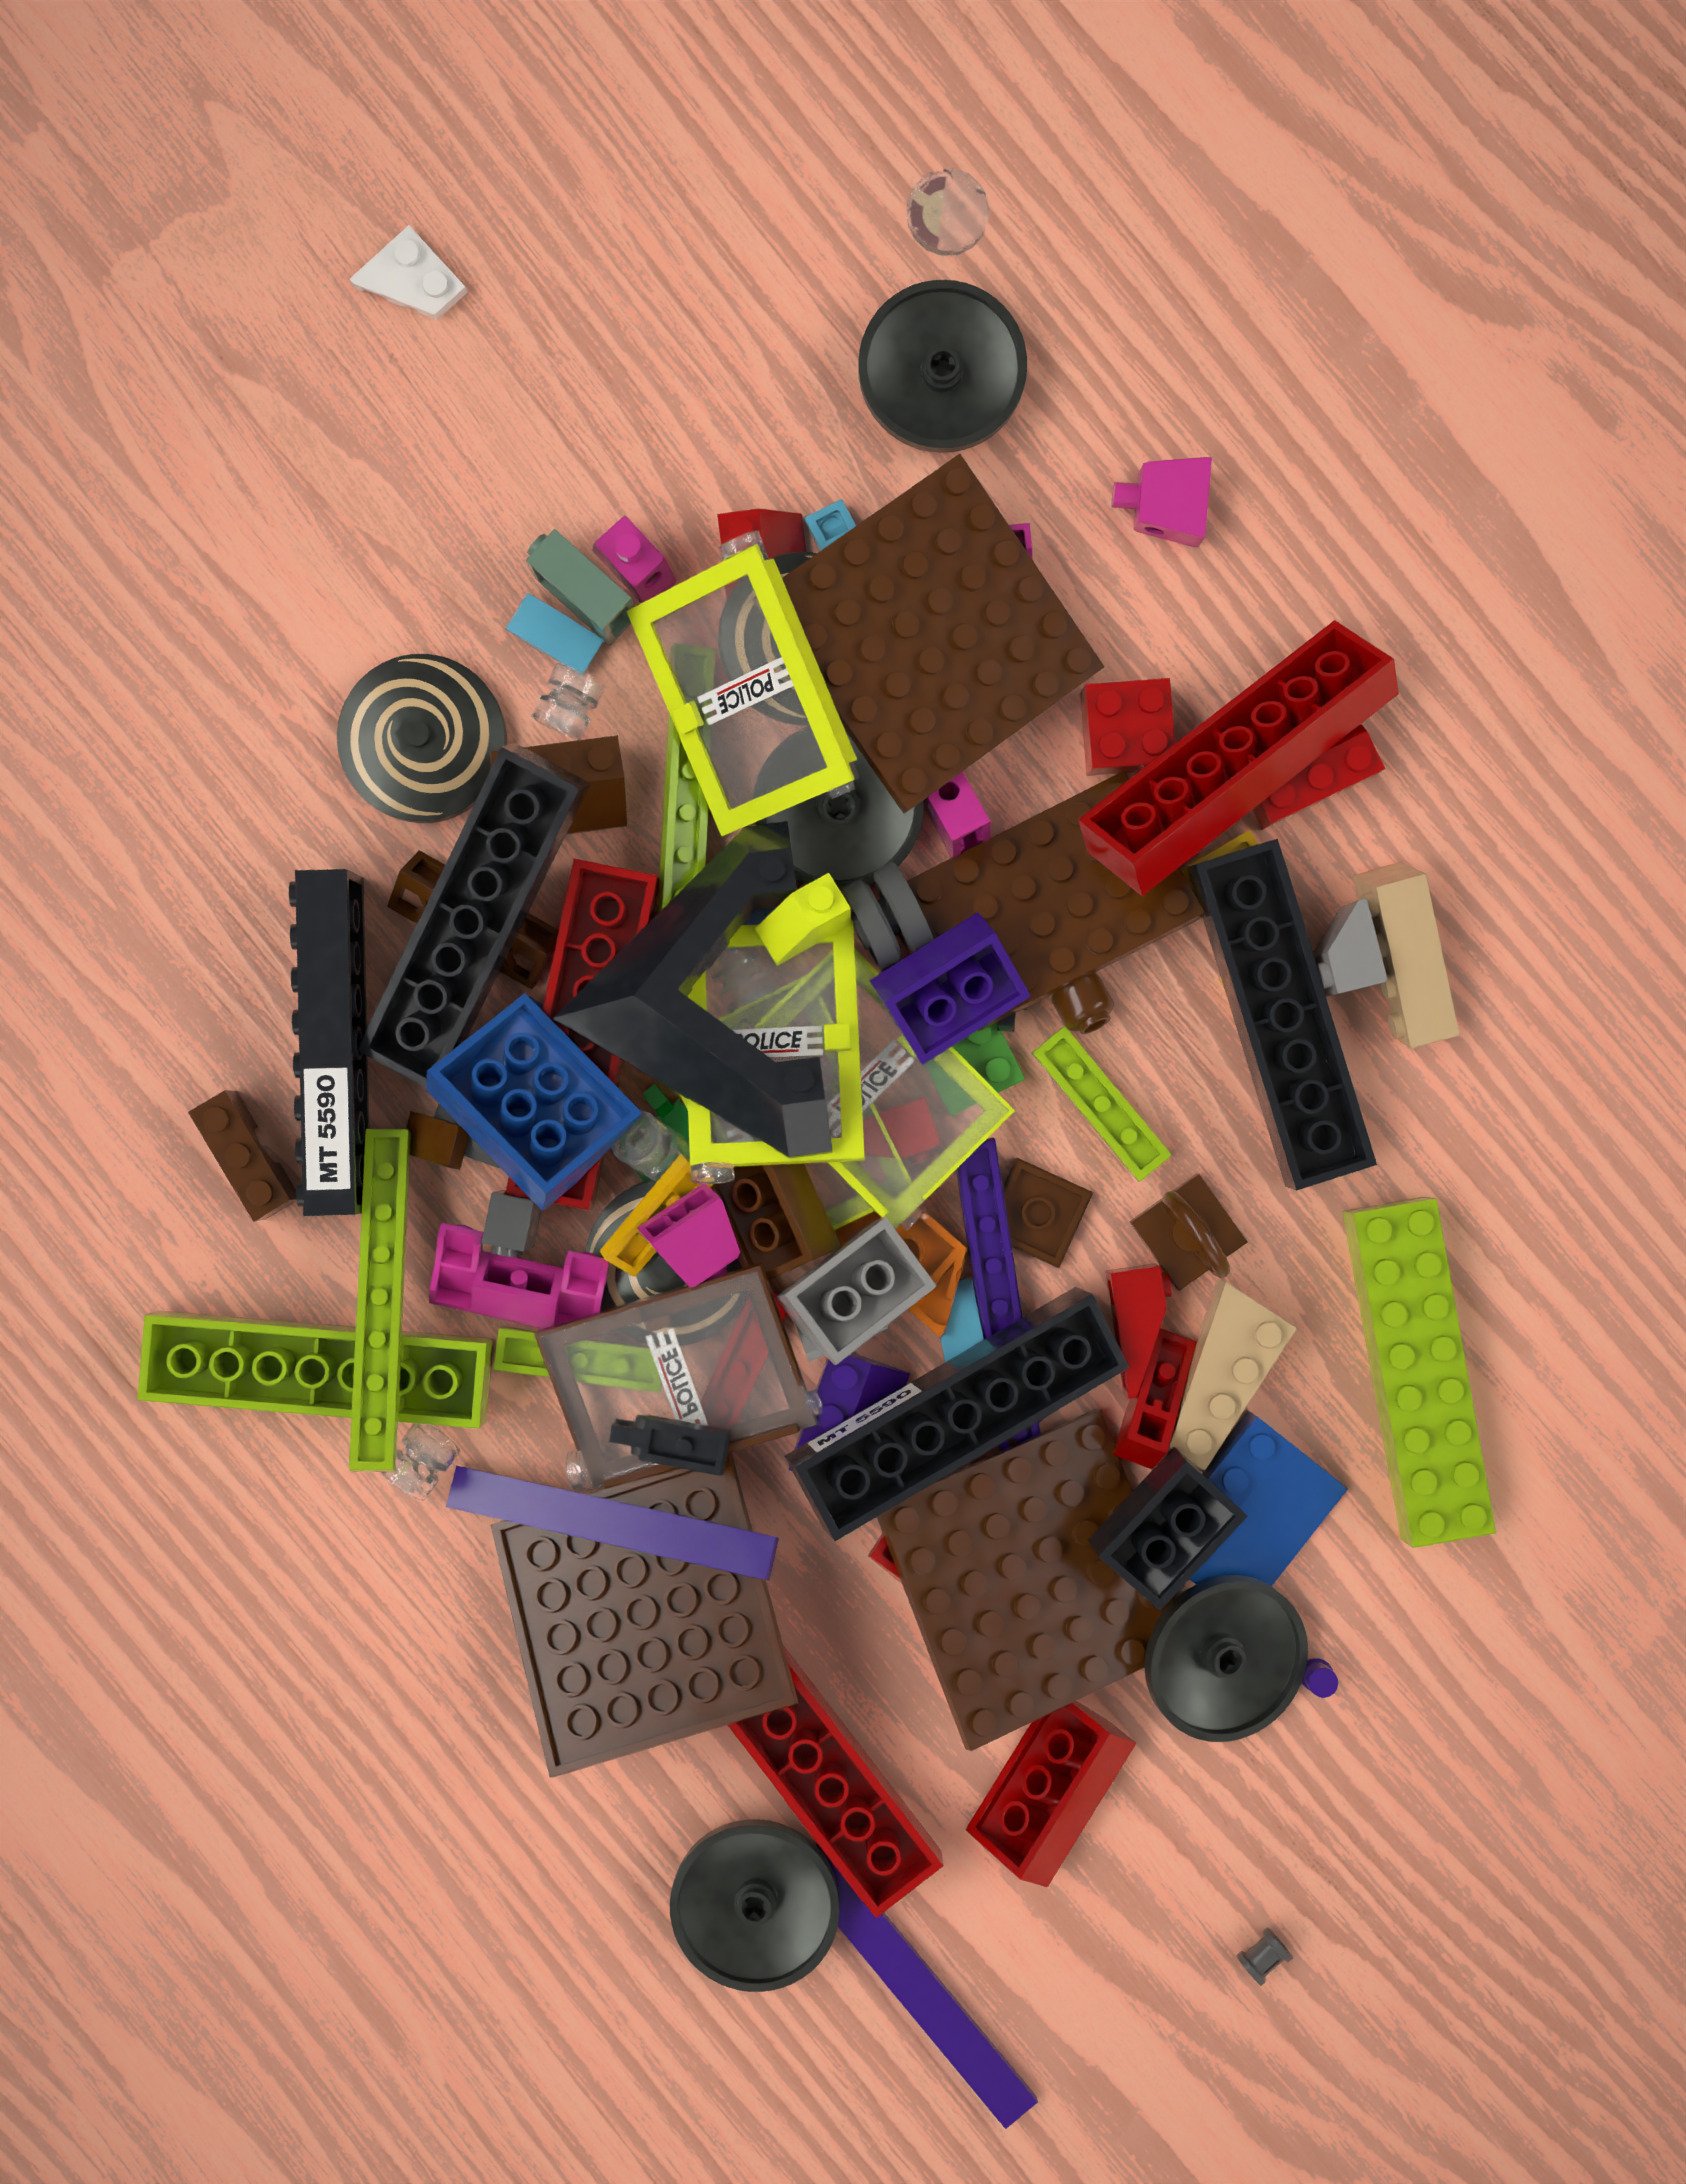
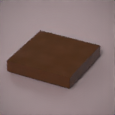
M1016 1157L1003 1186L1011 1245L1021 1252L1060 1268L1094 1192Z

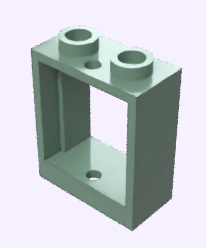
M555 528L548 536L542 534L531 544L527 552L530 556L526 559V562L535 579L611 646L631 624L626 611L635 607L632 598Z

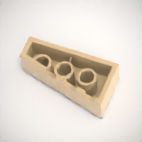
M1398 862L1352 875L1359 900L1365 898L1368 900L1388 982L1380 983V987L1388 1001L1391 1015H1388V1024L1392 1036L1410 1049L1459 1036L1426 873Z
M1218 1278L1208 1312L1205 1313L1201 1325L1202 1330L1196 1344L1169 1444L1170 1449L1176 1447L1193 1464L1204 1471L1297 1329L1229 1283Z

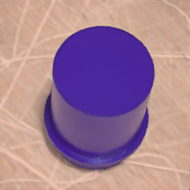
M1313 1658L1307 1660L1302 1684L1314 1695L1326 1698L1336 1692L1338 1678L1327 1661Z

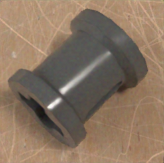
M1268 1927L1263 1931L1264 1937L1246 1953L1240 1951L1237 1954L1240 1963L1260 1986L1266 1982L1265 1977L1281 1962H1289L1293 1959L1285 1945Z

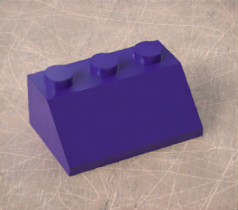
M979 912L869 980L922 1065L1031 997L996 933Z
M854 1352L837 1365H834L827 1358L811 1401L818 1422L801 1428L794 1450L907 1384L910 1373Z

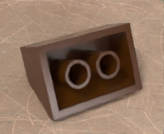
M618 735L524 747L591 783L567 834L627 827L625 778ZM500 750L490 751V770Z
M804 1163L734 1167L733 1164H721L705 1168L716 1179V1182L710 1188L724 1203L740 1250L738 1260L742 1268L762 1262L769 1281L841 1248Z

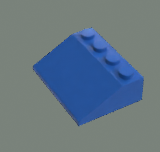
M525 993L427 1070L426 1091L542 1211L574 1186L642 1116V1112Z
M1248 1410L1224 1440L1206 1470H1201L1248 1517L1189 1580L1198 1584L1214 1577L1241 1575L1256 1578L1272 1586L1348 1488Z

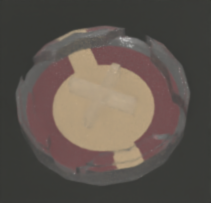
M955 168L943 169V171L930 172L924 175L912 188L906 207L907 225L914 240L925 250L941 256L959 255L973 248L983 237L990 216L988 200L982 184L969 173Z

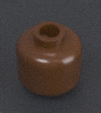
M1097 973L1070 983L1054 993L1051 998L1065 1027L1071 1031H1080L1082 1035L1094 1032L1107 1024L1111 1019L1109 1014L1114 1007L1113 999Z

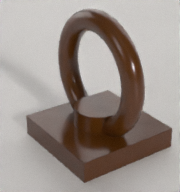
M1195 1174L1173 1191L1165 1193L1162 1199L1129 1221L1164 1272H1168L1171 1282L1179 1291L1208 1270L1216 1277H1226L1230 1272V1264L1227 1257L1248 1243L1200 1174Z

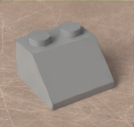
M1367 898L1340 907L1313 952L1326 997L1388 982Z

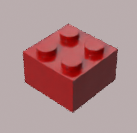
M1170 678L1085 684L1080 692L1086 776L1118 774L1122 771H1126V773L1139 772L1175 744Z

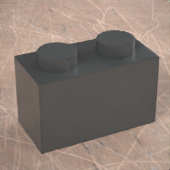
M506 1190L492 1192L482 1244L492 1245L491 1253L507 1257L522 1255V1252L535 1246L542 1210L530 1198L506 1194Z

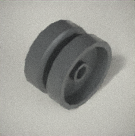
M894 862L874 871V884L880 896L878 900L868 884L860 879L840 888L842 895L851 908V920L853 921L854 929L866 950H869L881 972L901 961L902 953L895 938L896 935H899L905 947L911 953L934 940L912 890Z

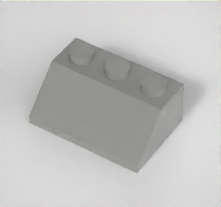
M884 1217L873 1221L844 1243L841 1248L835 1250L775 1296V1298L799 1331L834 1365H837L937 1286L889 1220Z

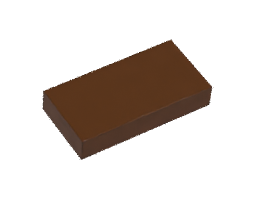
M410 1111L406 1127L411 1132L410 1155L448 1168L460 1170L469 1134L458 1124Z

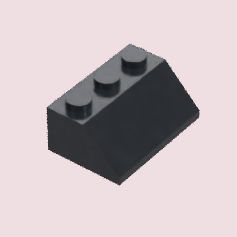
M1173 1447L1088 1541L1101 1560L1161 1611L1248 1515L1176 1447Z

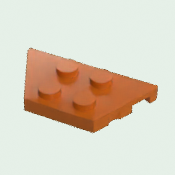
M918 1206L895 1230L937 1287L908 1308V1310L939 1338H942L946 1332L968 1249ZM873 1211L834 1230L840 1245L842 1246L873 1221L881 1219V1217Z

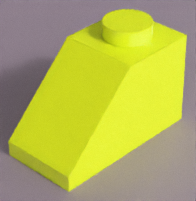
M827 873L791 893L755 930L776 966L850 926L851 908L831 875Z

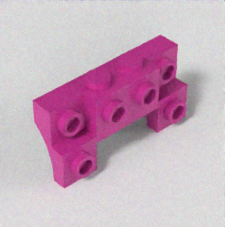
M441 1223L437 1236L435 1263L429 1289L430 1304L541 1328H548L601 1312L610 1263L604 1258L590 1252L578 1253L568 1250L564 1268L520 1258L497 1255L483 1251L482 1238L484 1232L474 1230L466 1225L454 1226Z

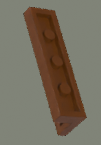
M418 850L399 871L387 907L417 924L445 864ZM405 889L418 895L423 906L416 907L402 899ZM528 913L500 972L532 990L538 983L547 960L555 951L559 930ZM521 954L535 962L531 972L517 965L513 955Z

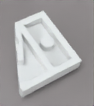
M409 225L350 278L352 285L359 291L364 292L367 290L385 297L388 302L401 307L414 308L419 314L435 320L443 316L468 293L464 284Z

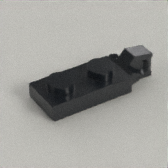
M637 1415L635 1421L617 1418L611 1426L609 1442L631 1446V1454L639 1456L641 1461L723 1476L726 1469L732 1430L654 1415Z

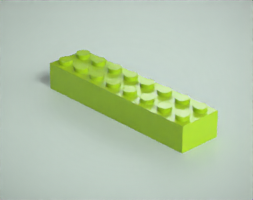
M1419 1197L1342 1211L1400 1539L1410 1547L1417 1548L1496 1534L1437 1198Z
M170 1311L152 1312L144 1315L137 1400L351 1418L356 1327ZM402 1331L398 1422L477 1429L482 1427L487 1420L493 1338Z

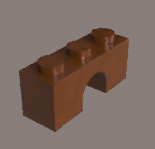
M224 1090L188 1112L253 1222L266 1220L296 1202L295 1187L280 1162H274L263 1149L254 1130L258 1125L237 1091Z

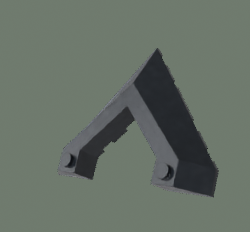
M788 821L746 826L553 1019L566 1028H570L586 1037L590 1042L622 1061H627L637 1067L639 1071L697 1105L707 1108L722 1117L724 1121L748 1135L754 1136L770 1145L789 1159L833 1153L820 1056L775 1062L687 997L693 990V985L707 968L710 969L730 944L729 940L756 910L778 907L791 893L797 890Z

